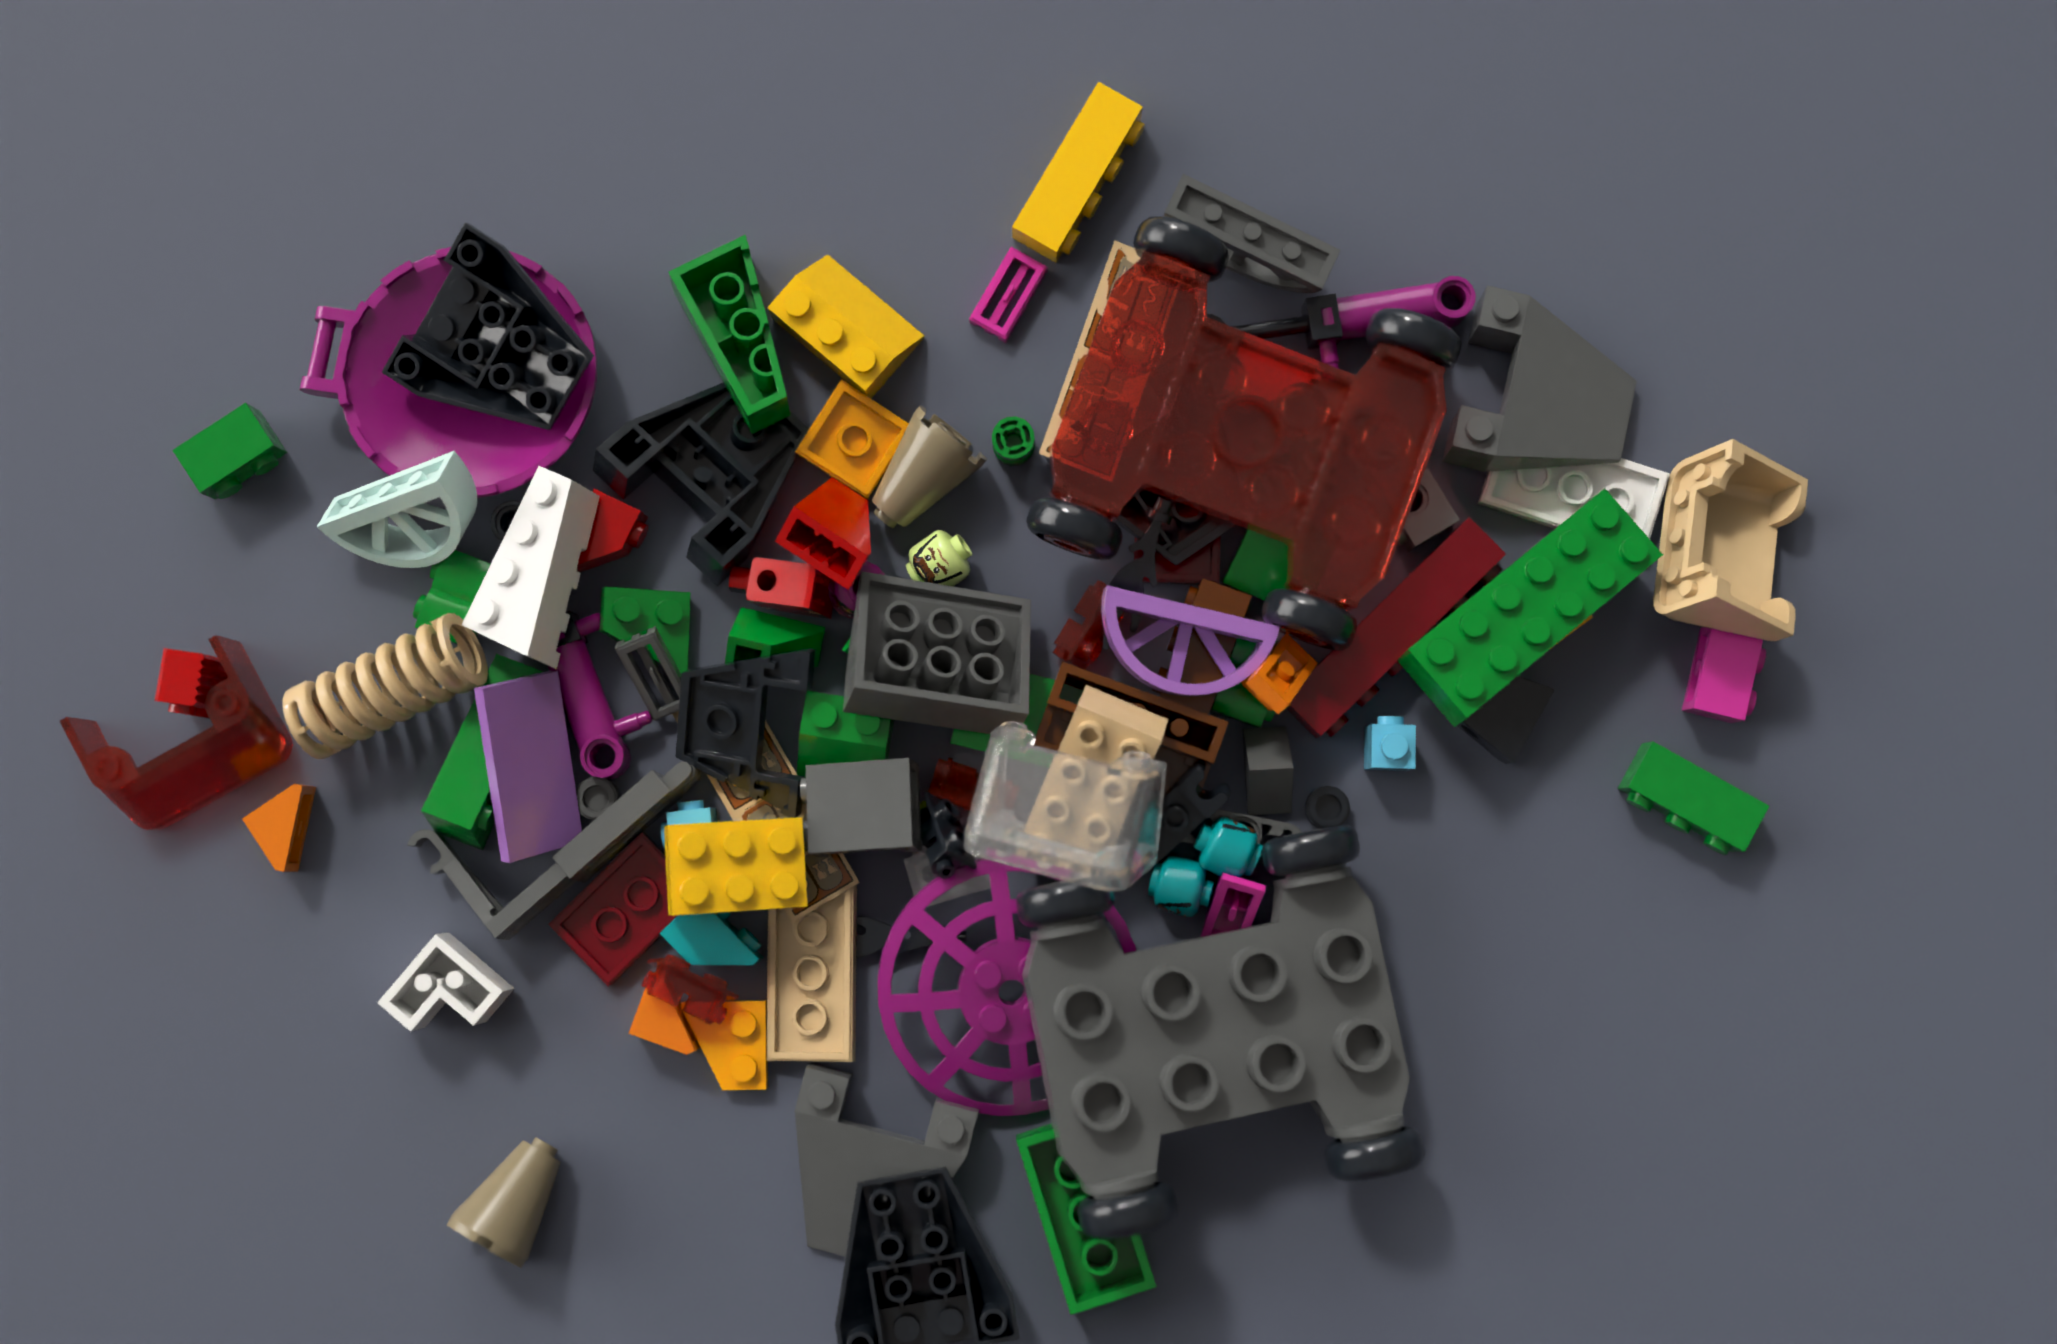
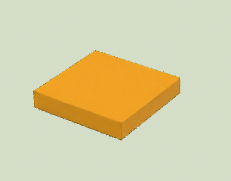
M841 379L794 453L831 477H834L865 499H868L888 468L909 423Z

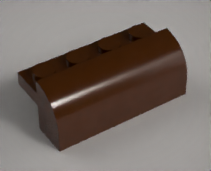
M1061 663L1032 747L1054 755L1057 754L1077 707V704L1059 698L1063 686L1067 684L1084 691L1085 686L1088 685L1168 719L1162 742L1142 787L1164 794L1198 760H1203L1206 763L1204 778L1198 783L1201 788L1204 787L1210 767L1214 764L1229 723L1228 721L1068 663Z

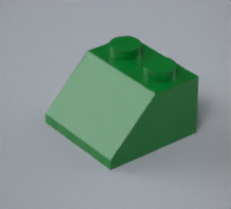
M807 691L799 732L797 775L806 777V765L887 760L894 719L843 712L844 696Z

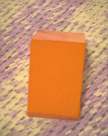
M293 784L242 818L277 871L298 872L316 790L315 786Z
M661 969L650 974L628 1034L688 1055L701 1047L681 1009L680 999L666 969Z

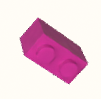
M1701 627L1681 711L1728 723L1745 721L1746 715H1751L1756 703L1757 693L1755 690H1752L1755 675L1761 672L1766 659V650L1762 648L1763 640Z

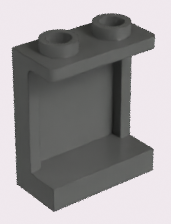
M910 758L806 765V777L801 778L800 795L803 804H807V821H803L804 847H808V854L819 858L827 857L828 854L898 849L903 852L922 851L918 763Z

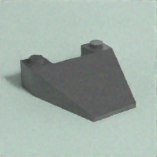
M1487 285L1476 304L1468 343L1512 354L1500 412L1497 414L1461 405L1450 423L1442 462L1483 472L1619 463L1622 457L1637 380L1530 295Z
M810 1063L805 1069L795 1107L807 1246L846 1257L858 1181L945 1166L953 1178L967 1157L979 1109L944 1101L937 1096L925 1140L841 1119L853 1073Z

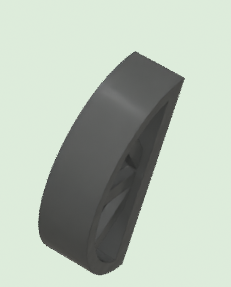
M1185 174L1182 175L1164 212L1165 217L1194 224L1218 237L1228 250L1227 269L1256 282L1290 292L1316 293L1322 290L1341 251Z

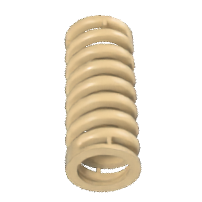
M447 613L431 621L432 625L424 624L420 626L416 631V636L403 634L397 638L396 645L389 643L380 645L375 655L365 652L357 657L356 664L344 662L337 667L336 673L330 671L321 673L317 677L316 683L304 681L289 688L283 696V712L291 734L300 747L311 757L326 759L342 749L351 747L357 740L369 739L376 731H386L394 726L396 722L411 719L416 712H426L433 708L436 703L450 701L456 693H467L474 690V688L482 686L488 678V666L485 654L475 633L462 625L464 620L454 613ZM449 632L458 644L454 649L451 645ZM458 651H461L464 666L455 654ZM394 667H395L396 671L398 672V675H399L400 679L398 678V676H397V674H396V672H395V670H394ZM373 674H374L375 678L377 679V681H378V683H379V685H380L381 690L379 689L377 683L375 682L374 677H373ZM352 682L355 684L356 688L358 689V691H359V693H360V696H361V698H362V701H361L360 698L358 697V695H357V693H356V691H355V689H354V686H353ZM332 691L336 694L339 702H336ZM297 709H299L300 714L306 724L305 726H302L300 722ZM310 729L323 745L311 739L306 731Z

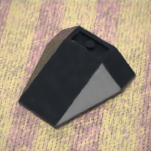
M464 223L444 259L445 262L453 266L416 334L401 336L382 373L417 396L551 430L594 355L507 248L471 224Z
M946 1166L857 1182L835 1322L838 1344H946L974 1339L975 1344H994L1020 1339L1012 1291Z

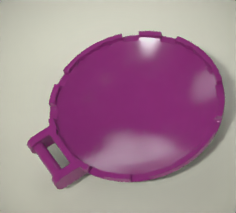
M448 247L435 250L436 254L424 257L413 263L409 260L392 270L380 280L382 284L365 302L361 301L355 311L318 306L314 319L318 322L309 369L307 376H302L299 390L309 395L338 399L350 428L349 431L357 445L372 462L389 476L455 451L472 475L476 486L477 498L510 491L531 481L538 466L548 469L568 450L584 426L593 403L597 383V354L592 331L586 316L565 285L544 270L538 263L509 251L594 355L551 430L420 397L383 374L382 371L401 336L416 334L453 266L444 261L451 248ZM336 327L343 328L333 380L325 379Z

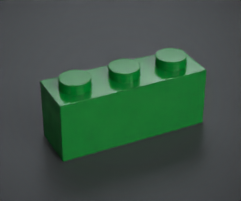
M1654 741L1641 744L1617 788L1628 794L1626 801L1631 805L1649 813L1652 808L1667 816L1664 821L1667 825L1685 834H1689L1690 830H1693L1705 837L1703 841L1705 846L1723 855H1727L1729 851H1746L1769 808V805Z

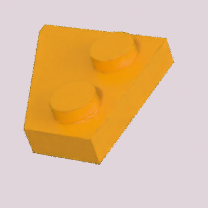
M767 1000L684 1001L681 1003V1009L721 1089L766 1090L768 1088V1061H766Z

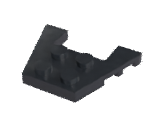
M809 648L693 668L682 672L675 757L723 783L729 781L744 789L755 800L761 798L781 809L780 813L789 818H797L801 814L800 781L804 776L765 770L761 766L768 685L806 692L810 690L813 686L816 649Z

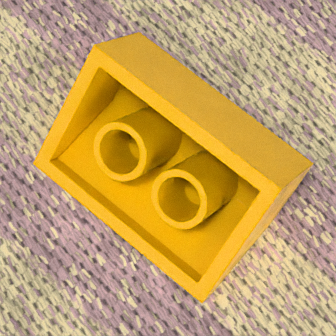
M828 254L795 275L767 307L772 319L848 384L871 399L925 338L921 332Z

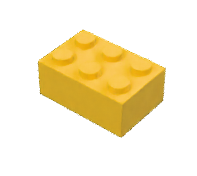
M802 817L675 824L664 827L668 916L807 907Z

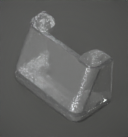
M1004 722L990 734L965 827L964 850L977 857L1100 890H1125L1157 863L1166 763L1152 760L1149 754L1139 751L1126 752L1123 757L1108 764L1035 746V734L1027 730L1025 724L1020 722Z

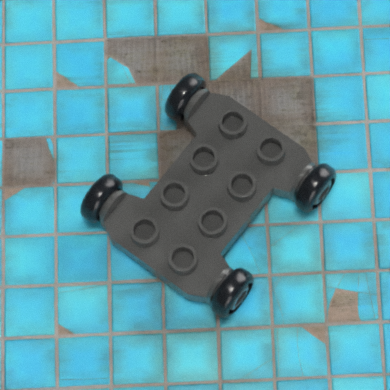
M1337 825L1277 837L1264 843L1262 858L1265 869L1274 876L1285 877V879L1273 881L1274 897L1270 923L1123 953L1107 927L1105 917L1100 916V914L1109 911L1115 902L1112 883L1104 875H1091L1032 887L1018 894L1016 908L1019 920L1028 927L1039 926V930L1030 931L1031 944L1022 975L1058 1154L1080 1181L1081 1190L1090 1195L1084 1198L1078 1207L1080 1227L1086 1236L1094 1239L1128 1237L1156 1230L1176 1219L1178 1205L1174 1189L1167 1183L1156 1182L1158 1181L1156 1168L1162 1134L1300 1103L1310 1102L1324 1125L1325 1134L1337 1138L1330 1142L1325 1149L1327 1168L1330 1174L1337 1180L1364 1181L1388 1177L1414 1169L1423 1162L1425 1149L1421 1135L1414 1128L1403 1126L1405 1120L1402 1110L1410 1077L1373 904L1352 877L1351 866L1346 867L1345 864L1355 860L1360 853L1358 835L1353 827Z

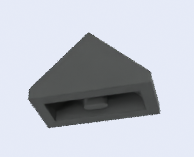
M1286 726L1242 729L1247 815L1291 813L1294 768Z

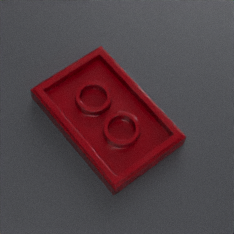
M642 832L548 924L608 987L615 983L662 936L660 932L678 916H668L665 853L645 832Z

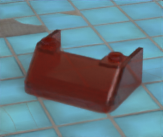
M218 635L208 639L228 676L227 679L214 685L209 690L205 699V709L213 726L139 767L136 766L132 756L125 749L108 745L96 721L65 717L59 721L91 782L138 827L146 830L164 829L277 767L290 756L292 751L291 736L240 641Z

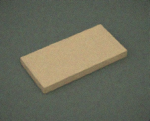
M857 885L791 923L783 908L768 909L766 1061H855Z

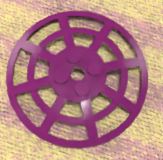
M995 855L975 860L977 865L975 870L962 864L955 870L952 877L942 879L938 876L925 885L906 904L892 925L882 950L877 975L878 1005L883 1028L894 1053L908 1073L924 1088L944 1101L979 1109L978 1113L995 1116L1026 1115L1048 1110L1047 1098L1031 1102L1030 1079L1042 1076L1040 1062L1028 1066L1026 1045L1027 1042L1035 1039L1022 975L1031 940L1015 937L1012 913H1017L1016 899H1010L1007 872L1022 871L1045 875L1060 882L1081 877L1075 875L1070 869L1048 860L1025 855ZM989 874L992 901L966 910L953 919L946 927L942 926L925 911L933 900L953 886L974 877ZM1113 905L1109 911L1103 914L1115 930L1124 953L1136 951L1128 927ZM994 916L997 939L991 940L973 951L956 937L973 923ZM913 924L933 943L928 949L921 967L918 993L892 994L891 980L895 959L904 936ZM945 951L963 966L959 975L958 990L932 992L934 973L940 957ZM1008 980H1017L1023 984V993L1015 1001H1005L999 996L1001 985ZM961 1008L971 1029L956 1046L950 1043L941 1030L934 1010ZM921 1011L922 1020L930 1038L940 1052L946 1056L929 1075L917 1064L907 1050L896 1026L894 1012ZM987 1039L1009 1046L1011 1068L987 1066L972 1060L970 1057ZM960 1068L984 1079L1002 1082L1012 1081L1014 1104L997 1105L978 1102L956 1094L944 1087V1085Z

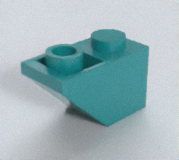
M731 912L678 915L660 932L662 937L690 965H755L764 958L757 951L762 946L757 938L745 927L738 931L727 920Z

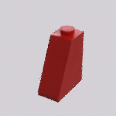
M831 477L792 508L775 542L849 590L871 554L868 500L834 477Z

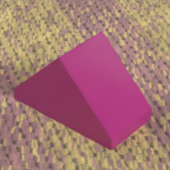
M1223 873L1221 876L1218 875L1200 937L1251 927L1265 893L1266 885Z

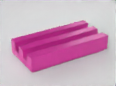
M1010 247L971 314L969 323L976 327L977 325L980 326L985 332L990 335H996L999 340L1006 343L1048 272V267L1019 250ZM1014 261L1022 263L990 319L982 317ZM1031 268L1035 271L1034 275L1003 328L998 326V322Z

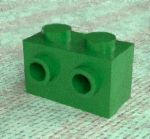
M246 402L172 450L198 491L215 500L217 498L225 499L234 495L242 488V482L254 474L262 475L271 471L278 465L279 461L277 459L287 454L286 449L261 411Z

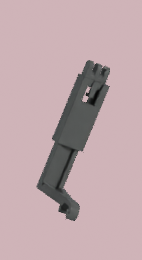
M679 762L665 775L651 770L552 857L556 863L505 907L500 904L440 833L429 829L419 830L410 837L407 846L421 847L426 840L430 839L441 854L440 860L436 864L431 865L430 874L439 875L446 873L492 935L498 939L510 940L576 881L585 883L677 803L689 789L699 782L701 772L687 762Z

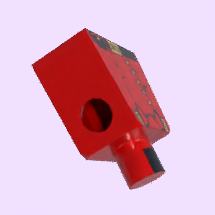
M754 557L751 569L735 566L730 572L729 590L735 593L746 594L747 601L761 608L831 619L833 607L828 597V584L831 578L807 563Z

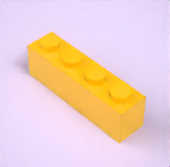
M1098 81L1012 226L1013 239L1057 263L1063 252L1067 255L1072 252L1081 235V232L1076 230L1084 216L1091 219L1102 200V196L1098 194L1105 180L1110 183L1114 181L1124 160L1119 158L1127 144L1131 147L1136 144L1145 127V124L1140 122L1143 106Z

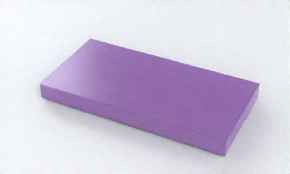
M546 671L474 688L501 862L512 863L564 847L582 831L558 671Z

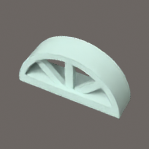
M452 451L334 497L317 528L343 548L365 559L394 567H427L443 561L456 549L476 511V486L467 466L458 454ZM440 497L447 510L426 504L425 502ZM408 514L445 525V527L423 530ZM388 516L397 526L388 524Z

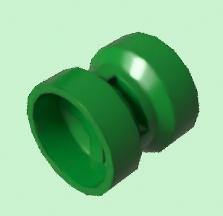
M1013 416L1006 417L996 424L992 432L993 452L996 458L1009 466H1020L1031 458L1035 448L1034 431L1026 420Z

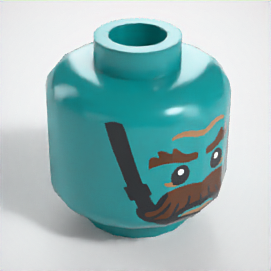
M1222 816L1216 819L1212 826L1203 824L1196 838L1194 848L1200 850L1199 864L1203 869L1219 876L1226 873L1241 878L1243 875L1248 877L1251 875L1259 860L1263 845L1257 843L1258 835L1254 829Z
M1170 855L1163 863L1158 862L1154 866L1148 896L1154 897L1155 906L1159 910L1184 917H1193L1198 913L1201 905L1210 906L1215 881L1208 880V871L1200 866L1199 861Z

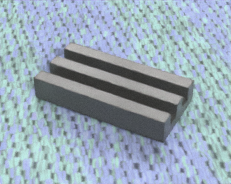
M655 626L648 629L646 634L641 635L638 633L633 635L631 640L627 642L625 640L619 641L615 646L619 658L654 721L679 711L680 699L676 701L647 645L651 644L679 698L682 676ZM637 649L666 703L665 706L660 707L631 653L632 651Z

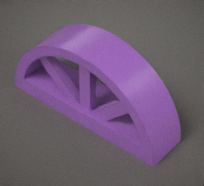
M1106 586L1103 589L1102 623L1106 638L1114 655L1121 665L1137 680L1157 691L1171 695H1207L1220 692L1242 682L1267 658L1280 629V626L1116 587ZM1116 610L1157 619L1158 621L1124 641L1119 628ZM1178 624L1179 627L1166 679L1145 667L1132 652ZM1192 628L1195 629L1224 677L1202 684L1180 683ZM1214 633L1255 642L1256 646L1247 659L1236 669Z

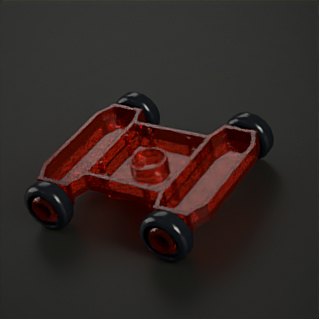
M1165 216L1149 217L1139 225L1134 237V248L1140 259L1119 277L1113 285L1050 449L1053 488L1050 493L1051 497L1040 498L1033 502L1026 520L1027 527L1032 534L1056 547L1091 559L1109 560L1116 556L1122 543V531L1118 524L1113 521L1119 517L1124 505L1140 487L1288 544V577L1285 588L1274 589L1268 593L1261 612L1263 621L1280 626L1279 632L1287 633L1290 637L1302 642L1335 651L1346 650L1352 644L1357 631L1356 618L1348 611L1357 608L1360 599L1386 576L1447 412L1443 375L1445 371H1449L1455 366L1461 350V339L1453 329L1429 316L1400 308L1379 310L1370 318L1366 330V342L1373 349L1371 356L1354 375L1207 317V284L1218 280L1224 274L1229 259L1227 247L1218 237L1194 224Z

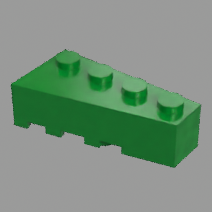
M746 234L669 271V277L676 298L751 433L754 434L790 416L787 394Z
M496 653L488 670L487 681L482 686L542 673L543 671ZM475 697L421 812L434 831L483 851L495 823Z

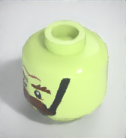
M936 530L914 545L909 551L910 562L906 564V569L912 580L953 587L964 580L970 573V565L967 558L972 556V552L959 534L952 537L943 530Z

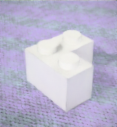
M448 932L435 934L377 1003L410 1032L425 1028L445 1003L449 1004L475 1026L487 1022L515 988Z

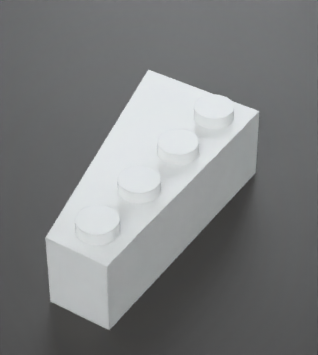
M538 466L462 625L557 669L560 653L556 652L560 632L566 633L570 615L565 612L571 589L577 590L581 574L577 572L580 552L587 550L600 496L569 478Z

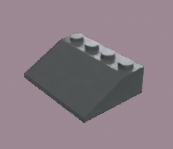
M861 572L845 672L843 712L1014 738L1029 714L1031 599Z

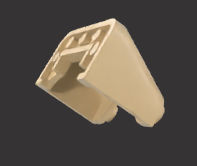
M1734 439L1679 462L1672 470L1666 487L1659 546L1663 556L1658 559L1653 597V606L1656 612L1674 621L1766 641H1778L1794 636L1796 615L1793 604L1781 597L1771 599L1778 527L1789 524L1799 518L1804 512L1808 479Z

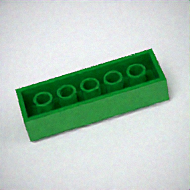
M1604 488L1410 647L1397 661L1453 727H1455L1657 561L1663 554Z

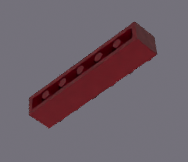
M1468 517L1357 625V631L1350 647L1341 651L1332 650L1316 665L1286 709L1315 738L1321 737L1324 733L1331 738L1349 721L1344 713L1355 702L1360 707H1363L1380 690L1375 683L1386 672L1393 677L1403 668L1397 661L1398 658L1437 626L1436 623L1447 612L1452 614L1471 597L1467 592L1477 582L1484 587L1502 570L1497 563L1506 553Z

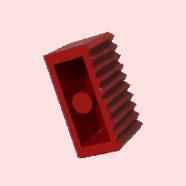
M164 648L155 701L169 703L168 712L212 718L213 710L224 712L228 709L225 703L230 700L227 694L231 692L228 686L233 683L230 679L234 675L231 669L236 665L231 660L202 653Z

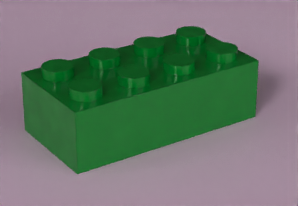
M1052 1123L1017 1134V1145L1070 1314H1076L1155 1288L1156 1284L1140 1234L1113 1239H1094L1082 1232L1078 1218V1207L1080 1202L1090 1195L1081 1190L1080 1181L1058 1154Z

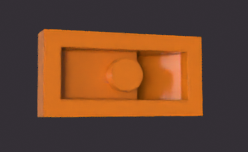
M1286 633L1276 642L1263 663L1241 683L1268 710H1274L1279 714L1291 703L1318 663Z

